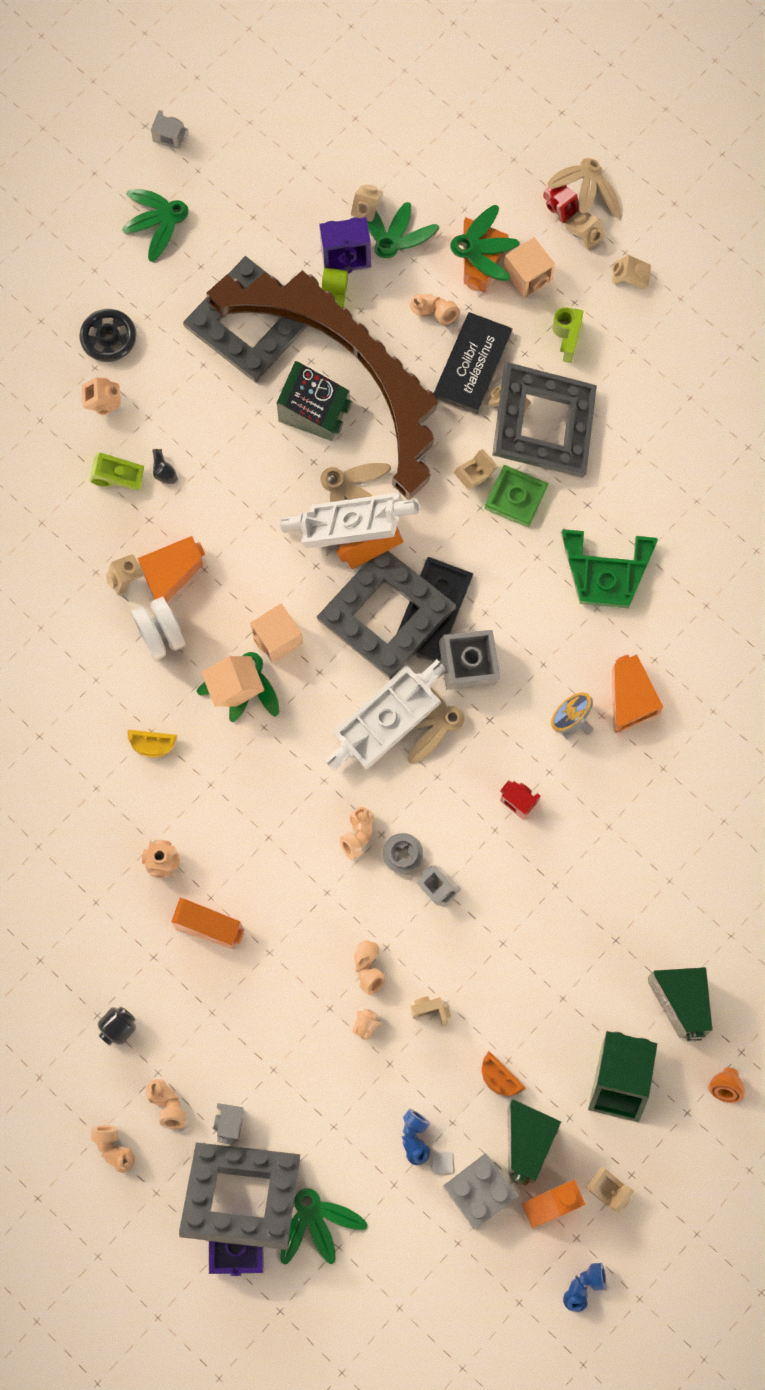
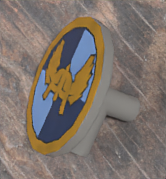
M584 692L567 698L554 712L551 719V727L556 733H562L566 739L579 729L586 735L591 734L594 728L585 719L593 707V698Z

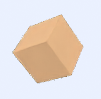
M535 237L505 255L504 270L509 274V280L523 298L553 280L555 263Z
M282 603L250 622L254 642L272 663L303 644L302 632Z
M228 656L201 672L214 707H237L264 691L251 656Z

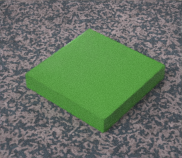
M503 465L484 509L529 528L549 483Z

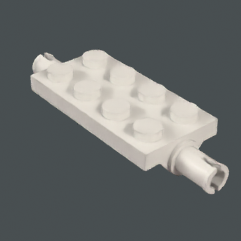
M400 493L311 505L309 512L300 513L299 516L282 517L280 529L283 533L301 530L303 532L301 543L305 549L389 538L395 536L399 517L418 515L420 504L416 498L403 501Z
M436 659L421 674H415L408 666L401 670L332 732L340 741L341 746L324 759L327 765L335 772L350 757H355L366 770L441 704L438 697L431 691V685L447 672L446 668L442 664L440 665V662Z

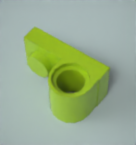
M324 268L322 289L324 291L328 290L335 297V302L342 308L345 306L348 270Z
M562 307L554 314L552 330L556 336L563 338L560 352H564L562 360L564 362L572 363L584 310ZM566 320L570 324L562 325L559 321Z
M98 452L93 459L89 481L101 487H110L115 484L138 491L141 488L145 466Z

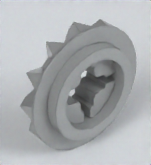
M395 834L384 844V862L390 870L400 874L411 873L419 867L423 859V847L420 841L411 834ZM409 845L407 854L410 856V859L403 857L396 862L398 852L395 848L403 850Z

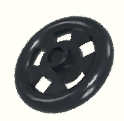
M106 308L93 312L84 320L80 328L79 340L83 350L91 358L101 362H114L130 353L135 345L137 332L133 321L127 314L117 309ZM113 318V324H103L102 319ZM125 326L127 333L120 335L118 327ZM91 327L98 328L95 337L89 335ZM106 334L112 335L109 339L104 338ZM119 341L123 346L114 351L112 346L116 345ZM96 343L105 347L102 352L94 348Z

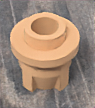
M365 1008L363 1012L357 1011L356 1015L358 1017L352 1032L368 1040L376 1026H380L381 1021L377 1019L379 1016L377 1013Z

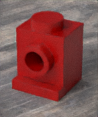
M562 186L554 189L548 187L544 191L543 198L547 201V208L550 212L559 215L560 222H566L579 211L577 193L569 187Z
M508 780L500 790L502 793L500 802L523 820L536 806L541 797L538 793L533 796L531 794L532 790L522 782L518 784L515 781L511 782Z

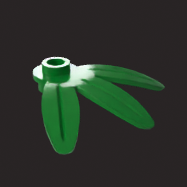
M130 189L126 193L130 199L157 210L147 211L132 218L123 226L122 232H139L161 223L155 231L149 246L148 260L153 262L167 247L174 232L175 224L182 223L188 217L189 209L183 201L173 200L168 202L164 197L153 191ZM174 209H180L181 211H180V212H174L173 210H174Z
M410 202L403 203L390 223L387 233L377 210L373 221H367L369 233L376 241L374 251L377 256L385 259L394 257L398 250L421 245L434 236L440 227L437 224H431L402 237L411 217L412 205Z
M492 205L473 221L466 234L455 236L452 239L450 249L455 256L468 258L472 265L486 276L496 280L508 281L510 279L509 274L494 261L482 255L508 252L520 245V242L514 238H487L479 240L490 229L499 213V206Z
M255 652L243 654L242 656H251L252 660L255 661V667L264 691L257 695L259 700L273 717L278 716L280 713L278 697L269 680L261 673L264 665L262 657ZM203 682L197 688V694L200 696L210 695L206 683ZM249 700L237 707H229L230 722H235L245 711Z
M304 1188L295 1196L294 1206L298 1212L291 1220L287 1250L281 1249V1263L288 1264L298 1251L305 1234L306 1225L309 1226L311 1237L321 1256L329 1264H334L336 1260L335 1246L323 1218L339 1226L354 1230H365L368 1224L361 1216L349 1208L331 1202H322L315 1190ZM303 1198H312V1204L304 1206L302 1204Z

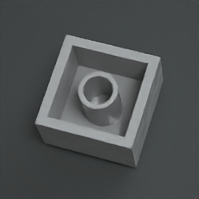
M493 630L443 635L439 641L442 665L447 670L444 673L446 690L495 685L498 682L500 672Z
M486 1153L442 1186L474 1230L518 1197Z

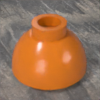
M730 1067L724 1068L723 1072L715 1075L708 1086L709 1092L716 1099L727 1103L741 1101L745 1095V1087L742 1079L739 1077V1072Z

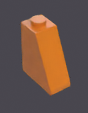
M465 217L463 234H466L474 220ZM490 227L479 240L509 238V234ZM504 253L482 255L499 265ZM463 258V284L473 291L480 290L486 292L492 278L475 268L468 258Z
M397 526L394 537L338 544L339 549L336 552L342 563L347 561L350 568L354 569L400 545L404 541Z
M193 536L137 558L154 600L163 596L167 603L203 566L202 556L205 555V552L200 542L195 543Z
M627 654L618 658L612 669L613 729L615 733L656 716L663 709V705L637 654L631 657Z
M181 897L171 920L177 931L233 950L236 943H241L245 931L241 929V921Z
M575 1179L521 1203L531 1228L586 1205Z

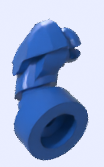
M409 1108L403 1116L405 1125L402 1132L404 1136H401L402 1144L406 1151L407 1160L413 1165H421L429 1159L430 1148L425 1145L423 1140L418 1138L417 1133H424L429 1127L430 1122L423 1115Z
M602 1262L591 1263L587 1270L580 1273V1277L576 1275L574 1280L571 1281L568 1291L564 1293L563 1303L568 1310L581 1312L587 1307V1286H590L594 1291L606 1290V1274Z

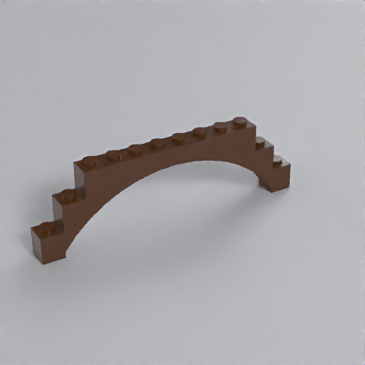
M301 270L282 287L281 283L274 276L270 277L264 272L245 290L238 279H232L227 274L206 292L207 303L223 318L228 314L240 313L267 314L287 318L324 333L353 354L370 373L381 390L394 423L397 439L398 466L397 473L392 479V485L407 500H410L429 483L431 476L429 468L422 461L418 462L417 460L433 446V432L426 425L422 426L421 424L436 411L438 405L436 396L429 389L425 390L420 385L419 379L413 373H408L397 357H391L386 352L383 343L379 340L375 341L363 324H358L354 321L350 311L345 307L341 308L335 302V297L328 290L324 291L312 274L307 275Z

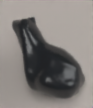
M152 449L154 478L165 484H174L178 480L174 467L165 461L162 449Z

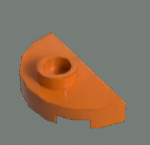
M488 1051L481 1067L483 1081L487 1087L497 1095L507 1097L517 1095L525 1090L526 1087Z

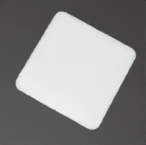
M433 1152L432 1173H453V1153Z

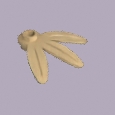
M584 158L580 165L560 170L547 183L549 188L554 189L583 178L579 192V211L585 214L591 207L598 187L614 217H620L621 215L617 195L611 184L601 175L602 168L599 162L593 158Z
M368 463L350 468L344 472L336 467H329L322 472L320 481L323 488L330 491V502L344 501V496L349 500L373 496L372 494L352 483L366 482L381 477L391 470V466L387 463ZM329 476L336 478L335 484H331L328 481Z
M431 688V691L438 697L441 704L414 727L433 726L414 745L408 757L410 764H414L430 754L441 742L447 730L456 731L464 724L465 717L462 710L455 706L447 707L443 699L433 688ZM454 714L457 720L451 722L448 719V715Z

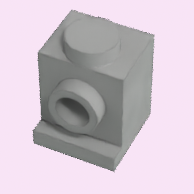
M158 110L150 129L153 142L178 150L181 143L186 141L189 129L184 127L182 121L176 117L164 116L161 110Z
M436 865L427 867L420 874L421 878L416 882L435 905L442 907L462 890L440 866ZM441 880L443 885L438 889L436 885Z
M217 1103L216 1108L221 1111L220 1115L216 1114L213 1130L217 1131V1142L232 1144L233 1140L239 1141L245 1109L239 1106Z

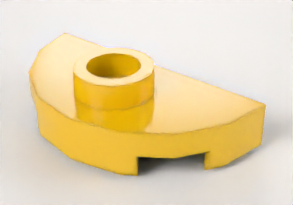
M127 729L128 740L133 750L140 756L147 758H160L168 754L175 746L178 735Z

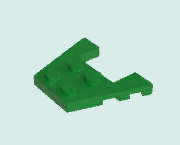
M562 529L561 537L579 604L629 609L656 547L658 538L636 536L633 560L583 555L584 531Z

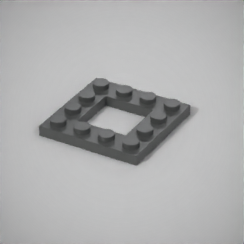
M244 256L228 275L232 279H238L245 290L266 271L247 256ZM207 297L183 321V326L255 383L308 327L303 323L281 317L252 348L219 322L223 317L207 303Z
M507 362L503 368L492 456L583 478L587 473L597 385ZM526 394L568 405L563 446L521 435Z
M386 551L367 561L316 618L391 680L456 609V604L391 552ZM384 582L419 608L388 644L354 617V614Z
M196 1142L179 1228V1237L287 1250L301 1154ZM218 1173L270 1179L264 1217L212 1212Z

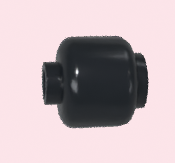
M122 1006L119 1008L111 1007L97 1023L101 1031L98 1036L109 1046L112 1043L122 1045L136 1030V1024L134 1023L136 1018Z

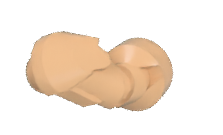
M416 294L411 299L410 309L413 313L419 316H428L435 311V317L441 325L453 323L460 315V309L453 301H446L443 298L434 297L432 294Z
M358 807L350 815V822L356 835L349 832L340 837L341 847L346 856L351 860L362 855L363 847L368 843V840H371L374 815L372 811L365 807Z
M364 940L358 945L354 955L356 963L355 972H359L360 988L368 995H373L382 987L386 977L377 968L370 969L372 961L379 954V945L375 942Z
M155 1079L149 1082L145 1088V1095L150 1103L166 1107L160 1112V1125L169 1129L183 1128L186 1124L187 1114L181 1109L180 1101H178L179 1097L166 1085L164 1080Z
M111 1125L93 1127L91 1129V1140L97 1144L99 1152L103 1153L101 1157L108 1164L115 1167L117 1172L124 1173L132 1169L135 1164L134 1153L129 1148L113 1146V1143L118 1139V1128Z

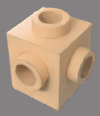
M96 377L81 385L83 408L96 411L100 415H107L112 410L121 406L119 383L109 381L108 378Z
M157 840L156 843L149 842L148 849H144L142 864H145V868L150 873V876L157 878L173 877L174 869L179 867L180 854H177L175 846H171L172 842ZM156 854H162L164 858L158 861L156 860Z

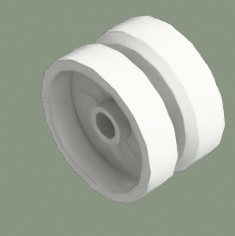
M163 596L151 601L150 607L155 616L154 618H151L149 612L143 606L131 611L137 628L154 661L166 656L163 639L167 641L173 651L186 646L181 634L180 625Z

